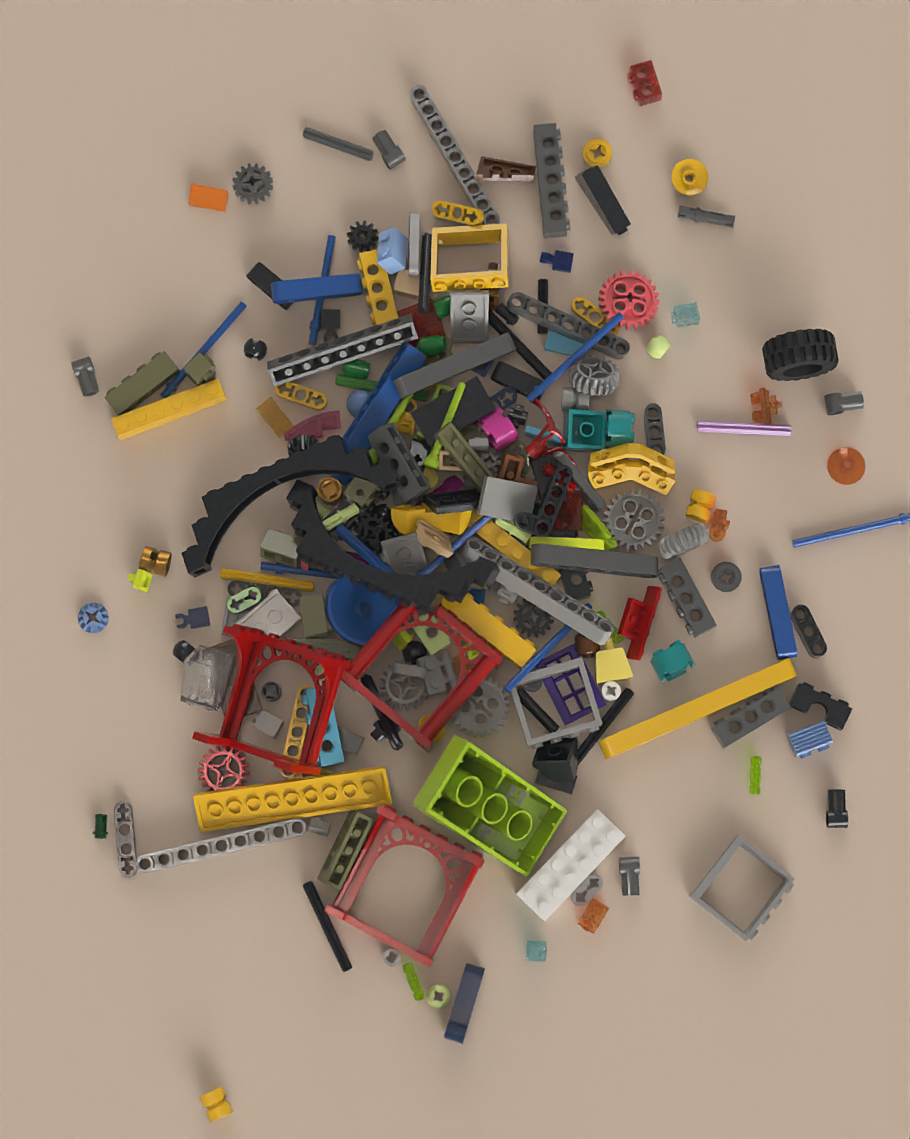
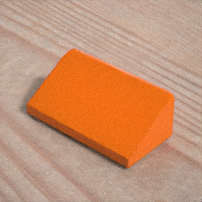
M191 184L188 205L225 212L229 193L223 189Z

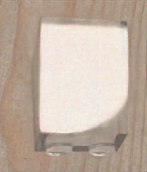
M199 645L184 660L180 701L191 706H200L209 711H216L224 703L235 654Z

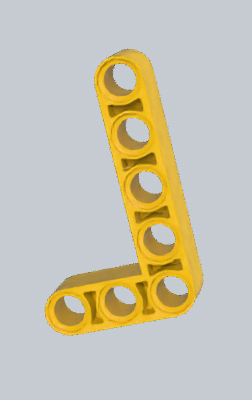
M308 685L301 686L297 691L283 755L291 757L288 754V750L290 747L296 746L299 752L291 758L300 760L309 728L306 718L300 719L297 717L299 709L307 710V707L303 706L301 694L304 690L312 689ZM300 727L303 730V734L301 737L296 738L293 736V730ZM321 768L319 775H323L326 773L330 774L333 772L331 770ZM280 769V773L285 779L303 778V773L294 772L292 775L287 776L284 774V770Z

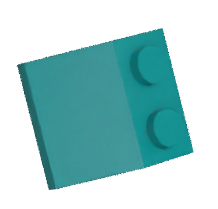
M574 409L564 412L563 438L565 443L563 444V449L565 451L583 452L605 449L606 412Z

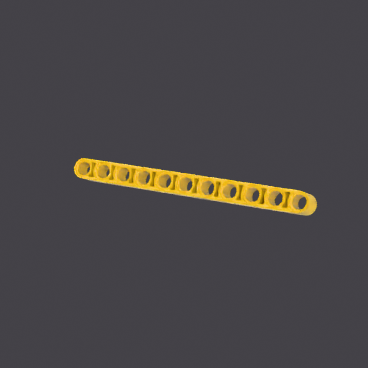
M788 658L598 741L605 759H609L793 679L798 675L791 659Z

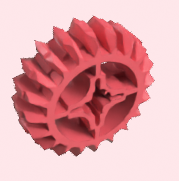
M216 746V753L209 749L211 756L203 755L207 761L199 762L200 765L204 766V769L199 768L198 772L204 773V775L199 776L198 779L206 780L201 785L202 787L209 785L206 790L207 792L213 789L216 791L238 786L242 787L245 786L241 783L242 780L245 782L249 781L248 778L244 777V774H250V771L244 770V768L249 767L250 764H243L247 757L242 756L239 758L242 753L240 750L234 754V748H230L227 751L228 747L223 746V751H221L220 747ZM226 756L222 764H211L217 757ZM232 758L238 762L239 774L231 770ZM223 766H227L226 770L233 775L227 774L223 777L222 773L215 768L220 769ZM209 769L217 773L216 785L209 778ZM227 778L237 779L232 785L221 787Z

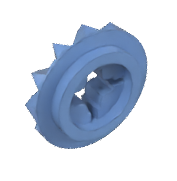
M95 602L87 603L80 608V612L77 615L78 624L88 633L102 631L109 620L105 607ZM97 612L96 618L100 622L91 621L90 623L87 613L93 615Z

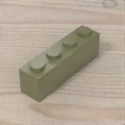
M165 351L155 354L151 358L152 361L147 365L143 364L138 367L134 375L125 377L121 381V385L117 388H111L106 393L107 395L104 398L118 416L133 410L178 375L180 372L179 368Z

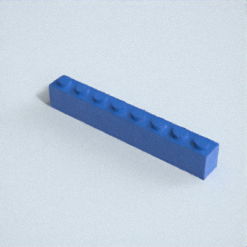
M401 344L344 434L343 439L346 442L349 453L359 447H364L367 451L370 450L372 446L367 436L384 425L387 419L393 415L395 406L402 400L399 397L393 380L424 366L427 356L410 344ZM327 474L344 485L353 479V477L346 475Z

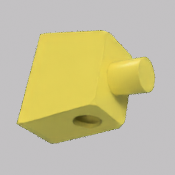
M609 638L607 643L602 645L603 651L595 653L596 685L609 681L615 682L633 678V673L623 647L614 649L613 639Z

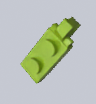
M587 504L582 505L574 517L575 522L590 539L604 540V549L606 551L615 550L618 544L611 537L610 531Z

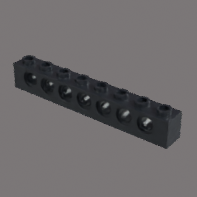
M553 452L546 456L540 455L535 460L529 455L533 475L538 482L537 490L540 501L550 479V475L547 476L541 469L548 463L552 465L550 457L554 454ZM558 488L556 492L551 493L552 496L557 497L559 495ZM567 491L561 504L562 509L558 512L552 530L549 533L550 537H578L576 525L572 526L571 519L574 518L571 507L568 508L566 500H569ZM549 504L544 507L546 515L552 513V507ZM558 521H564L567 524V527L565 529H559L556 526V523ZM559 569L567 595L577 601L591 596L590 592H593L591 580L587 581L586 574L588 572ZM575 575L579 576L582 580L578 585L573 584L571 578Z

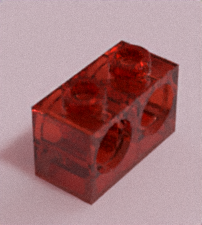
M652 60L631 65L627 78L629 84H633L634 87L632 91L634 100L638 101L639 106L661 101L662 91ZM642 72L645 74V77L639 78L636 74ZM647 89L651 92V94L645 95L642 93V91Z

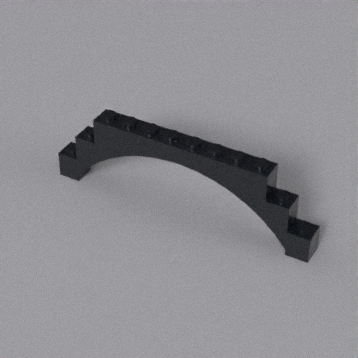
M332 435L326 441L314 443L304 451H296L286 459L282 458L275 461L273 465L261 467L253 474L243 475L241 479L235 482H228L220 489L208 491L206 495L202 496L208 517L200 518L191 525L198 545L190 546L181 553L188 574L198 577L211 571V563L215 552L230 525L253 501L278 485L311 475L338 474L371 482L386 493L402 485L394 464L390 460H382L374 466L370 453L364 447L355 448L349 453L345 440L340 435Z
M297 479L286 497L290 508L298 512L291 525L295 530L294 533L303 538L296 549L300 557L299 559L303 563L308 565L312 563L324 572L328 570L337 578L342 579L344 577L349 579L350 583L356 586H365L372 593L379 592L384 598L391 601L395 599L406 608L411 606L422 615L429 614L433 616L443 597L450 602L457 601L462 603L471 585L480 590L483 588L490 590L500 572L496 562L481 556L476 561L463 567L430 575H400L370 567L342 550L327 533L318 513L316 503L318 493L313 485Z

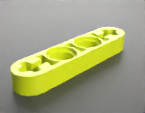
M529 538L530 549L532 544H549L604 550L605 543L601 539Z

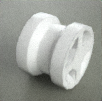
M614 681L606 682L601 689L603 699L608 702L617 700L621 693L620 686Z

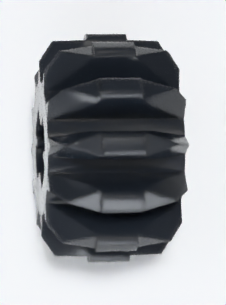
M364 220L363 225H360L357 221L356 227L350 226L351 232H347V237L350 238L348 244H353V250L359 247V252L362 253L363 248H366V251H370L369 246L376 247L375 241L379 240V237L376 235L378 230L373 229L374 225L372 223L367 226V222ZM363 234L366 238L362 239L360 235Z
M306 433L304 435L298 434L297 437L293 436L287 445L289 457L296 451H304L310 445L319 443L318 439H315L313 435L307 436Z

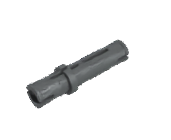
M681 205L679 206L677 216L678 218L694 220L697 223L701 221L733 228L735 222L734 215Z

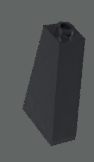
M599 166L590 167L576 175V181L611 235L617 233L619 236L628 230L627 227L631 223Z

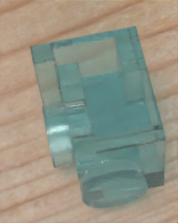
M697 302L674 306L673 312L670 313L672 324L676 323L677 328L694 324L699 325L700 315ZM685 314L688 318L682 319L681 315Z
M527 940L526 960L546 961V941Z

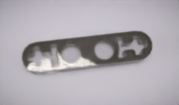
M234 580L228 585V593L231 597L236 595L231 590L236 584L241 589H245V585H248L247 588H260L262 593L260 602L269 595L270 591L275 589L282 596L283 591H286L285 595L292 596V593H295L297 597H302L301 593L294 588ZM249 595L245 599H253L255 601L256 597ZM285 598L292 607L300 604L299 598L294 603H291L289 598Z

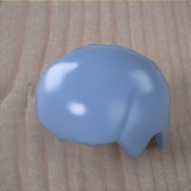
M361 389L354 391L348 397L347 410L352 417H356L370 392Z

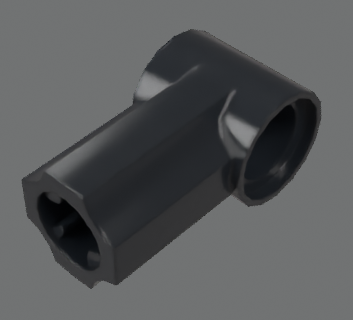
M843 789L828 790L827 828L848 827V812L846 810L845 790Z

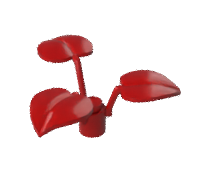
M537 398L530 403L535 404L545 413L547 424L538 436L532 440L533 442L525 447V450L533 460L540 455L546 456L549 453L561 451L577 468L574 460L561 446L545 450L548 448L545 442L556 434L563 444L565 440L561 432L555 427L553 418L543 403ZM549 427V432L551 433L543 440L540 439Z

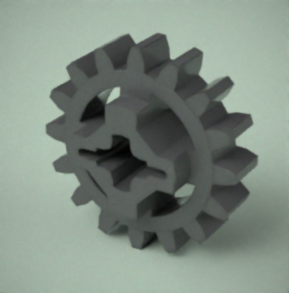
M248 163V168L246 169L241 166V173L235 172L238 178H233V183H235L233 190H237L235 194L237 197L241 196L242 202L247 199L248 204L255 201L257 205L259 199L263 202L265 201V195L270 197L268 190H273V185H271L273 178L270 177L269 171L265 172L264 166L259 169L258 163H255L254 167H251L250 163ZM252 181L255 182V186H251Z

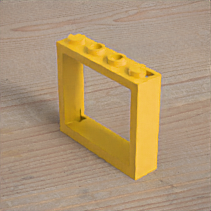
M507 223L432 228L431 285L433 292L509 287V234ZM501 242L500 271L438 274V246Z

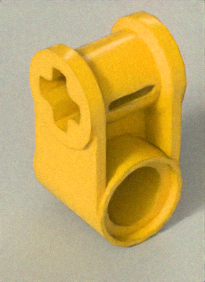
M411 399L408 404H412L414 410L418 409L417 403ZM404 411L395 426L399 432L410 434L413 437L416 423L410 412Z

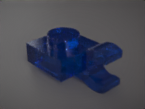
M555 250L554 255L542 252L540 263L552 264V270L570 273L574 253Z

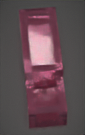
M340 410L321 413L301 421L284 433L285 441H290L293 436L297 437L298 434L304 435L305 433L307 436L313 435L314 438H323V430L342 429Z

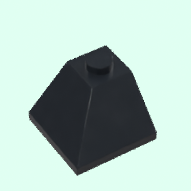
M577 737L562 738L561 742L551 744L550 741L543 743V747L536 749L532 762L533 767L555 781H574L578 769Z

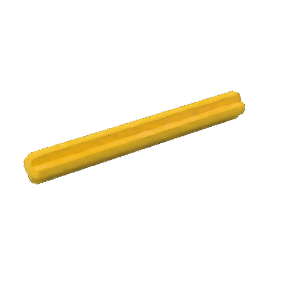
M221 568L220 578L308 592H313L315 585L313 581L227 568Z

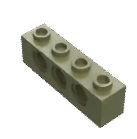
M356 810L349 811L317 877L319 881L339 891L341 890L374 819Z

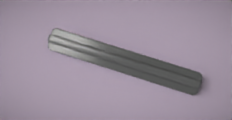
M308 127L303 131V137L368 161H371L373 158V150Z

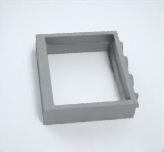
M582 657L530 672L511 690L527 748H541L545 742L550 741L551 744L562 741V737L569 736L570 738L580 736L582 731L588 730V733L600 730L599 726H602V720ZM579 668L594 720L532 739L516 687Z
M737 835L689 897L740 938L747 941L748 939L752 940L759 932L757 927L761 923L764 925L770 918L768 913L771 909H776L781 904L782 899L780 898L784 892L787 894L794 886L792 883L794 878L744 838ZM740 846L784 880L745 932L701 898Z

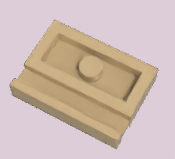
M421 519L415 524L418 527L416 529L418 542L422 546L429 547L438 555H443L446 558L453 554L449 535Z

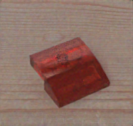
M430 298L429 311L426 314L418 312V303L397 311L398 317L408 314L412 315L418 339L408 343L414 348L418 347L421 337L446 336L442 320L438 317L433 299Z
M551 491L552 496L557 497L559 491ZM566 492L551 531H582L583 493ZM549 504L544 507L546 515L552 513V507ZM541 522V530H545V525Z

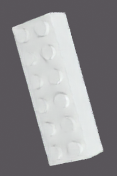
M597 809L516 895L545 922L626 836Z

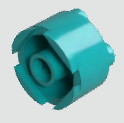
M606 409L605 412L608 417L606 421L605 448L633 443L634 432H631V424H634L635 414L627 410Z
M680 640L670 644V648L664 651L659 649L652 654L653 658L650 663L661 683H664L665 679L671 681L687 672L685 668L689 665L691 669L695 666V662L685 644L681 643Z

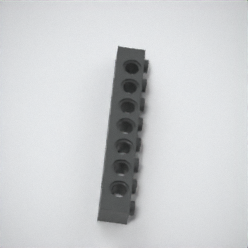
M408 314L267 361L268 372L273 385L277 386L418 339L412 315Z

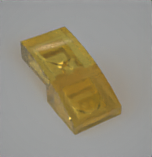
M269 397L256 407L257 411L279 438L294 428V425L272 397Z

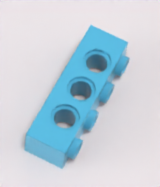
M315 688L304 690V694L301 695L303 706L307 707L308 714H305L307 725H310L314 711L313 706L316 701ZM332 708L324 740L330 743V749L324 751L321 747L317 761L319 767L345 762L334 708Z

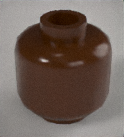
M578 632L575 635V651L583 655V658L594 657V653L600 650L599 644Z

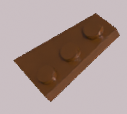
M481 156L475 181L533 182L536 166Z

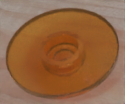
M842 447L830 455L827 462V470L835 482L842 485L854 484L864 475L865 460L857 450L850 447ZM844 462H849L851 467L846 468Z

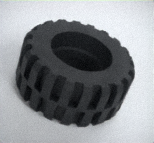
M801 329L786 332L785 334L770 338L762 348L766 374L769 378L776 379L777 381H796L817 377L834 370L839 361L835 337L830 331L825 329Z

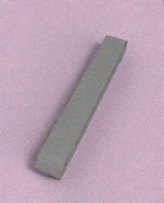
M415 85L410 93L411 102L468 202L474 208H478L480 203L487 205V208L481 209L484 213V220L481 224L488 225L487 220L494 219L496 224H500L499 214L480 181H475L476 174L427 89L422 85ZM417 93H421L424 95L420 99L414 97V95ZM425 109H431L433 112L431 114H425L423 111ZM436 124L442 126L440 130H434L432 127ZM444 140H448L451 142V144L448 146H444L441 144V142ZM458 156L460 160L453 162L450 158ZM465 171L469 173V176L464 178L459 174ZM471 187H475L478 189V192L470 193L468 190Z
M474 537L467 540L461 552L465 562L470 564L476 561L479 556L496 562L500 569L495 579L497 582L599 645L607 643L614 631L612 622L481 540Z
M295 818L140 856L136 861V867L140 872L150 873L304 835L307 831V825L302 819ZM296 822L303 824V830L300 833L293 831V825ZM276 827L284 829L282 837L277 838L274 835ZM259 831H263L265 834V839L262 842L255 840V834ZM239 836L246 838V843L242 847L236 844V839ZM221 840L227 843V848L224 851H219L217 848V844ZM201 845H206L208 848V852L204 856L198 853V848ZM183 849H186L189 853L186 860H181L179 857V853ZM163 854H167L170 858L169 863L166 865H162L160 862V857ZM145 858L151 862L150 867L146 870L141 867V862Z

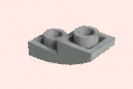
M475 437L468 440L469 445L475 452L488 451V438Z

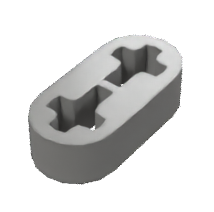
M394 663L392 673L425 679L427 669Z
M595 874L588 876L572 893V902L577 906L586 905L602 888L603 882L601 877ZM597 878L599 880L597 882L598 888L592 887L588 890L587 887L590 885L589 879L594 880ZM584 890L588 892L584 896V902H576L577 892L579 894H581Z

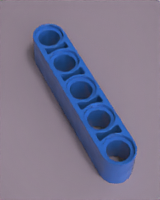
M360 274L284 280L270 284L274 304L352 297L363 294Z
M774 565L759 568L777 660L797 657V647L780 566Z

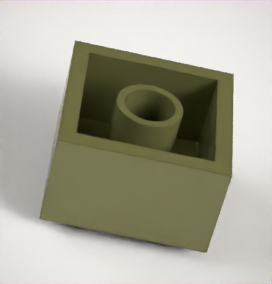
M322 594L299 597L305 638L318 639L329 637L332 627L326 616V599H324Z

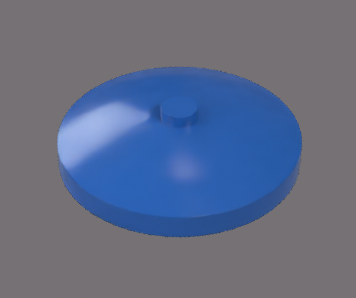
M343 577L342 579L338 578L329 589L325 610L330 626L340 638L353 645L364 646L400 603L395 599L391 601L384 598L379 592L372 593L365 586H356L350 583L349 579Z

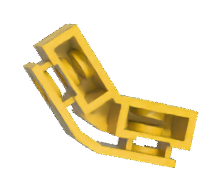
M625 443L590 453L588 476L594 489L632 479L667 495L676 481L675 460L642 444ZM627 457H630V458H639V459H638V460H629V459H626V458H627Z

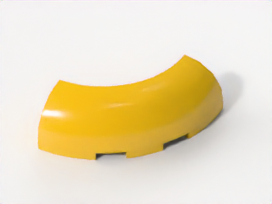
M422 503V506L411 507V504H405L391 508L393 524L404 535L417 532L416 529L418 527L415 524L420 519L442 532L460 535L468 527L472 515V510L436 515L424 503Z

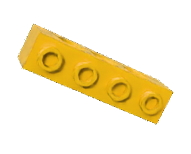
M378 249L359 253L360 259L357 260L359 271L363 270L364 277L361 278L363 289L367 288L369 294L365 296L368 307L372 306L373 313H370L372 325H378L398 318L387 271L377 263ZM371 268L378 270L375 275H370L368 271ZM375 286L382 287V291L379 293L373 292L372 289ZM379 304L387 306L383 311H379L376 307Z

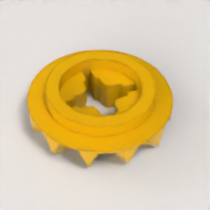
M591 139L584 145L582 156L585 163H588L591 167L598 165L600 168L607 165L611 160L612 148L603 139ZM601 147L600 154L603 156H598L594 159V153L592 152H596Z

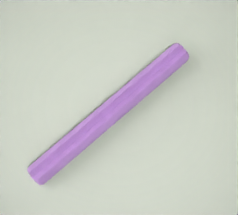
M698 421L697 431L789 436L791 434V425Z

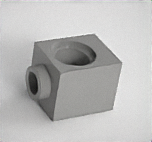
M262 710L261 713L257 712L252 721L255 723L254 728L274 739L284 724L283 720L265 710Z

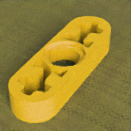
M438 200L432 205V213L439 218L469 225H480L484 220V213L478 208ZM442 206V208L449 209V211L441 212L438 208ZM459 207L462 214L459 218H456L454 211ZM467 214H475L478 217L474 219L467 217Z
M576 297L572 301L571 309L575 315L589 324L602 328L599 325L603 322L604 318H607V314L602 315V310L584 297ZM576 303H584L583 308L586 310H588V307L591 308L588 311L587 316L584 315L585 310H583L582 308H580L579 310L576 309ZM591 313H598L600 320L598 322L591 321L589 317ZM615 325L613 328L614 332L609 331V333L617 335L619 325Z
M292 382L274 386L275 393L279 398L316 411H322L327 406V398L321 392ZM283 385H286L287 390L292 391V387H294L295 389L292 392V397H289L290 392L284 391L283 394H281L280 389L278 388L283 387ZM298 391L306 392L304 400L296 399L295 395ZM310 393L313 394V399L318 400V398L321 397L322 402L324 403L319 404V406H316V402L313 400H310V403H307L310 398Z

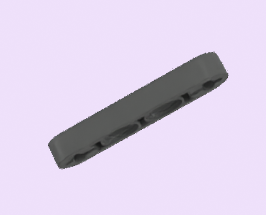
M556 451L550 457L552 465L554 467L560 465L569 466L573 472L571 481L577 485L574 491L592 511L599 512L605 506L602 497L563 452Z

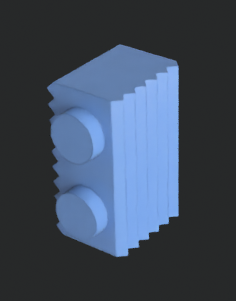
M825 721L786 735L794 756L800 755L801 759L812 755V750L818 749L821 752L830 748L829 744L833 743Z

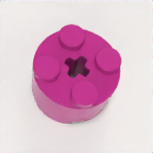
M500 407L480 418L477 422L479 429L488 436V444L496 452L503 450L519 439L518 433L510 419L502 416L504 411Z

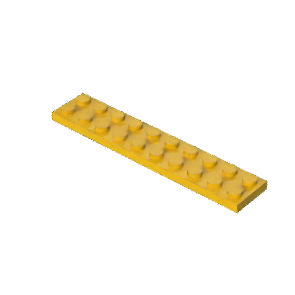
M386 765L194 793L193 795L200 832L378 807L385 804L392 805Z

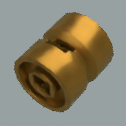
M327 477L319 482L317 492L323 504L334 506L341 502L343 489L337 479Z
M145 546L141 554L139 569L147 572L153 570L155 574L165 577L170 568L172 553L164 550L157 552L156 548Z

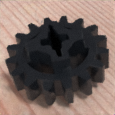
M369 512L367 516L363 515L360 517L361 520L356 521L359 527L354 528L353 531L357 532L356 537L372 552L376 551L379 554L383 550L381 541L395 538L396 535L391 533V531L395 530V527H390L391 520H385L387 515L380 517V512H376L374 515L372 512ZM379 529V531L376 532L375 536L373 535L370 537V535L373 534L374 530Z
M523 598V605L517 603L516 606L519 610H514L513 612L517 615V617L513 618V621L518 622L515 628L521 627L520 634L527 632L528 638H530L531 634L538 638V633L544 636L545 629L551 630L548 624H554V620L550 619L552 615L538 610L536 605ZM529 606L528 612L521 615L523 609ZM532 609L535 615L539 616L536 619L535 625L532 618H529L531 616ZM547 619L545 624L539 628L541 620ZM523 623H528L532 629L527 628Z

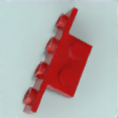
M648 586L643 602L629 597L627 599L617 632L618 635L631 640L626 656L627 659L641 660L650 627L655 617L657 604L661 597L662 588L659 586Z

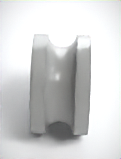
M388 949L384 952L383 960L386 965L395 966L400 962L401 955L396 949ZM389 952H394V955L397 954L398 958L394 960L395 963H390V960L387 961L386 956H389Z

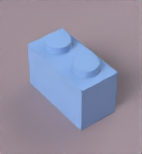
M395 227L379 233L377 263L390 275L406 268L408 239Z

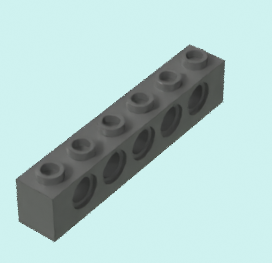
M556 123L537 124L533 126L544 239L566 237L567 230H570V220L566 219L565 212H568V201H564L563 194H566V183H562V176H565L564 165H560V158H563L562 147H558V140H561L560 129H557ZM545 142H551L553 146L547 148L543 144ZM550 159L553 160L555 164L549 166L545 163V161ZM553 177L557 182L551 184L547 179ZM555 195L559 200L552 202L549 200V197ZM556 213L559 214L561 218L558 220H554L551 218V215Z

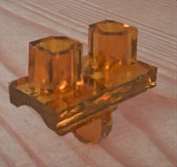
M759 388V392L750 394L752 405L761 404V410L752 411L753 421L756 423L772 424L771 409L772 415H777V408L782 407V402L776 401V395L769 396V391L766 388Z
M715 509L713 518H710L707 524V529H710L709 537L712 541L719 542L725 537V532L730 525V521L726 520L727 510Z

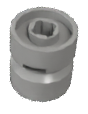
M563 387L561 411L566 412L569 409L589 411L590 394L584 395L582 391L577 392L572 387Z

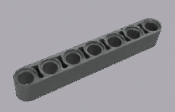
M521 292L512 293L507 301V308L512 313L582 344L587 342L601 329ZM518 299L521 305L515 306L512 300ZM529 307L537 308L538 313H531ZM547 315H553L555 317V321H549L547 319ZM564 323H570L572 325V329H566L564 327ZM581 331H588L590 337H584ZM609 332L602 337L607 341V345H601L598 341L591 347L617 360L624 358L630 350L628 341ZM616 346L623 347L624 353H619L616 350Z
M507 332L393 380L400 399L512 353L517 349L510 333Z
M549 544L531 545L532 566L640 578L658 577V557Z

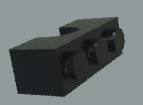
M803 682V684L799 683L789 701L791 708L806 714L812 704H820L826 711L823 721L839 731L843 730L853 709L848 707L849 703L841 699L836 701L831 698V694L825 691L813 690L814 686L806 682Z

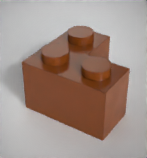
M503 451L496 478L534 486L538 484L534 478L520 475L525 460L521 455Z

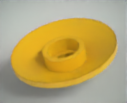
M684 159L678 162L671 173V182L674 188L681 194L689 196L702 192L707 186L709 179L706 167L695 159ZM686 177H691L692 181H686Z

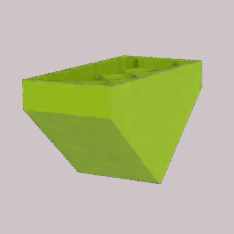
M457 735L453 736L413 801V804L424 815L525 877L529 876L568 811L479 748ZM512 784L515 785L517 791L515 794L510 792L509 796L515 797L518 802L521 800V797H518L519 793L528 792L519 807L514 798L505 797ZM486 826H489V829H492L489 835H484L486 840H482V832Z

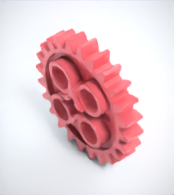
M622 270L620 276L616 272L613 278L609 276L607 282H603V288L599 291L601 295L598 297V300L601 301L599 308H604L601 314H607L606 321L612 319L620 312L624 318L619 322V329L625 325L626 330L630 326L636 330L638 324L641 328L644 327V322L649 324L650 318L654 319L656 315L654 312H657L659 308L656 305L660 302L659 299H656L659 293L654 292L656 286H650L652 280L645 281L646 275L640 278L638 271L635 275H632L631 270H629L628 275ZM616 288H621L624 293H618ZM637 289H638V290H640L643 294H640V295H639V294L635 293L634 290H637ZM615 306H621L623 311L617 310ZM634 307H639L642 312H636Z

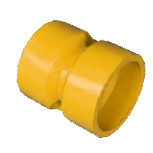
M693 489L690 498L692 504L688 505L685 516L698 522L708 523L711 516L710 508L714 507L716 496L703 490Z
M222 1086L199 1097L202 1106L208 1109L206 1115L210 1123L234 1112L230 1102L225 1101L226 1093Z

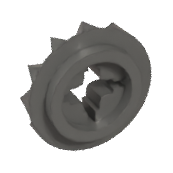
M731 562L717 564L711 573V582L716 589L722 592L735 590L742 580L740 569ZM724 571L727 575L734 574V576L729 578L728 583L725 580H719L723 576Z

